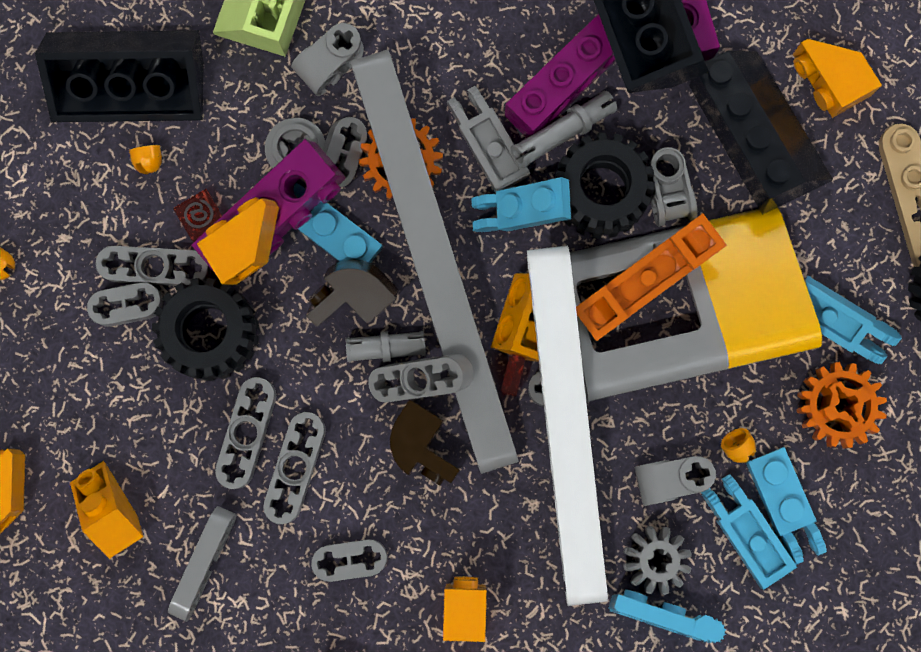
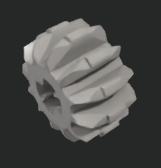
M648 526L645 528L648 541H645L637 533L631 536L639 548L637 550L630 547L624 548L623 553L635 557V561L626 562L623 564V568L625 571L639 570L632 576L630 582L637 586L646 579L644 592L647 594H652L656 583H658L661 594L666 595L669 594L668 580L679 588L683 585L682 579L676 574L678 570L689 574L691 567L680 564V559L689 558L692 556V553L688 549L677 551L684 538L681 535H677L669 541L670 528L662 527L657 539L655 529L652 526ZM659 549V554L666 555L667 561L661 563V570L656 571V567L648 565V560L654 557L653 551Z

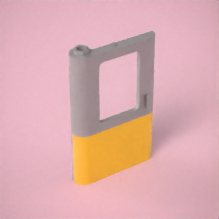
M775 208L763 215L759 209L709 220L727 246L686 275L701 324L698 330L610 351L596 352L592 347L588 329L577 316L587 402L818 349L822 346L820 324L779 208ZM685 226L570 252L576 306L580 304L576 289L579 284L620 275Z

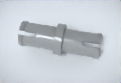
M381 331L379 336L345 337L347 362L383 359V362H391V358L426 356L424 331L391 335L388 334V331Z

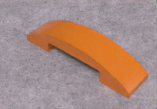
M702 213L576 306L577 316L594 339L598 341L632 314L726 247L727 244Z

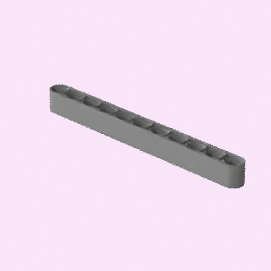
M385 50L350 61L442 354L464 355L473 366L474 377L472 383L467 388L455 392L480 473L483 474L518 463L512 437L390 52ZM448 369L450 377L458 378L456 370Z

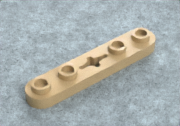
M895 124L881 135L879 151L913 267H919L921 261L918 259L921 256V222H914L912 215L917 213V203L921 210V139L917 131L911 126Z

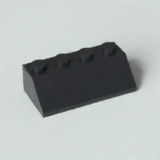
M594 0L628 93L672 88L709 72L682 0Z
M199 30L46 32L35 52L51 123L203 120L204 61Z
M726 51L705 61L709 72L690 80L689 87L762 215L833 180L758 52Z

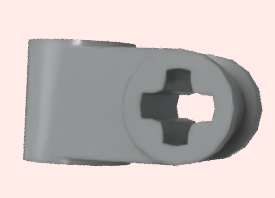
M336 24L294 59L291 68L316 96L326 93L325 88L330 83L334 86L352 68L350 61L362 58L364 47L359 32L351 24ZM344 40L347 44L351 42L352 47L347 50L344 47H339L338 43Z
M672 147L658 150L647 164V167L652 166L654 170L652 182H655V188L651 195V207L656 225L658 227L664 226L666 221L688 217L689 220L696 219L698 215L697 202L690 184L686 160L683 154ZM660 160L670 162L674 168V175L671 177L661 175L656 168V163Z
M701 456L674 461L664 460L634 467L643 506L672 501L681 496L704 492L714 484L716 479V470L713 464ZM692 463H695L697 469H704L705 476L699 478L700 485L696 486L694 480H687L686 472L692 470Z

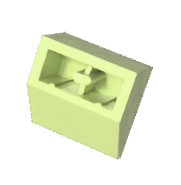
M224 0L213 33L226 39L286 57L305 0Z

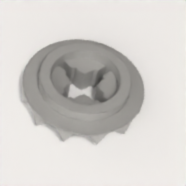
M289 118L279 122L271 129L265 141V155L268 163L274 168L290 153L288 147L283 142L284 140L288 143L297 144L299 140L302 141L304 138L317 143L323 149L325 138L321 130L314 123L303 118Z

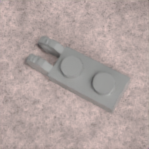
M476 86L467 90L472 105L479 112V115L468 120L462 105L455 97L447 101V105L459 125L460 133L495 193L496 191L508 189L530 177L529 169L527 167L522 168L515 162L516 159L521 157L520 154L512 156L511 146L514 144L494 109L489 108Z

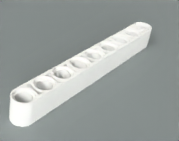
M560 246L527 250L563 578L566 586L567 606L608 602L569 247Z

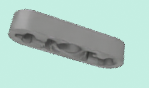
M108 246L101 250L96 258L98 273L103 278L116 283H149L151 285L176 286L182 282L186 286L190 285L189 274L184 271L173 270L171 257H176L174 263L181 266H188L191 263V259H195V263L201 266L202 269L201 272L194 273L193 279L200 278L202 281H207L211 274V268L197 251ZM118 254V259L134 263L136 276H131L133 270L125 267L117 268L116 274H113L112 269L106 267L107 261H113L114 256ZM134 254L137 255V257H136V259H135V262H134V259H133V255H134ZM153 256L161 257L164 262L162 273L157 277H148L144 272L145 262ZM173 271L175 278L169 279Z
M449 354L379 367L371 372L368 385L373 397L384 403L455 393L467 388L473 381L474 370L471 362L464 355ZM416 368L421 369L426 375L427 384L424 389L415 383L414 371ZM448 369L456 370L458 378L451 376L441 379L440 372ZM400 378V385L391 387L385 384V379L394 380Z
M260 377L250 378L240 387L215 469L216 478L222 486L228 489H241L252 480L277 396L274 386L269 381ZM258 385H263L262 392L268 394L266 402L259 401L255 411L256 413H263L261 421L249 415H241L242 408L251 411L253 399L248 397L249 390H256ZM244 422L253 423L257 429L256 439L248 445L241 444L236 438V430ZM231 445L238 450L252 451L250 459L245 456L241 457L239 468L245 470V474L243 477H236L234 483L229 481L230 474L225 472L226 465H234L237 454H229Z
M299 413L289 424L263 505L266 517L273 523L287 524L294 521L300 514L326 433L323 420L313 413ZM308 419L313 420L312 427L318 429L316 437L309 436L305 444V448H313L311 456L302 451L289 450L291 442L300 445L302 434L297 431V426L299 424L305 425ZM298 456L304 460L306 472L300 479L292 480L285 474L284 466L289 458ZM279 480L290 486L301 487L299 494L290 491L288 504L293 505L292 512H284L282 518L277 516L278 509L272 507L273 501L281 500L285 488H277Z
M220 506L214 509L170 602L168 614L186 622L191 618L211 576L212 571L209 568L213 560L217 562L235 523L237 514Z

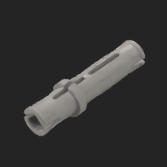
M602 91L583 105L576 104L570 107L565 116L557 119L518 144L512 145L511 154L513 157L527 150V153L516 159L515 162L520 167L525 168L575 135H584L591 131L593 124L617 111L616 101L601 107L602 104L611 100L613 96L608 91Z

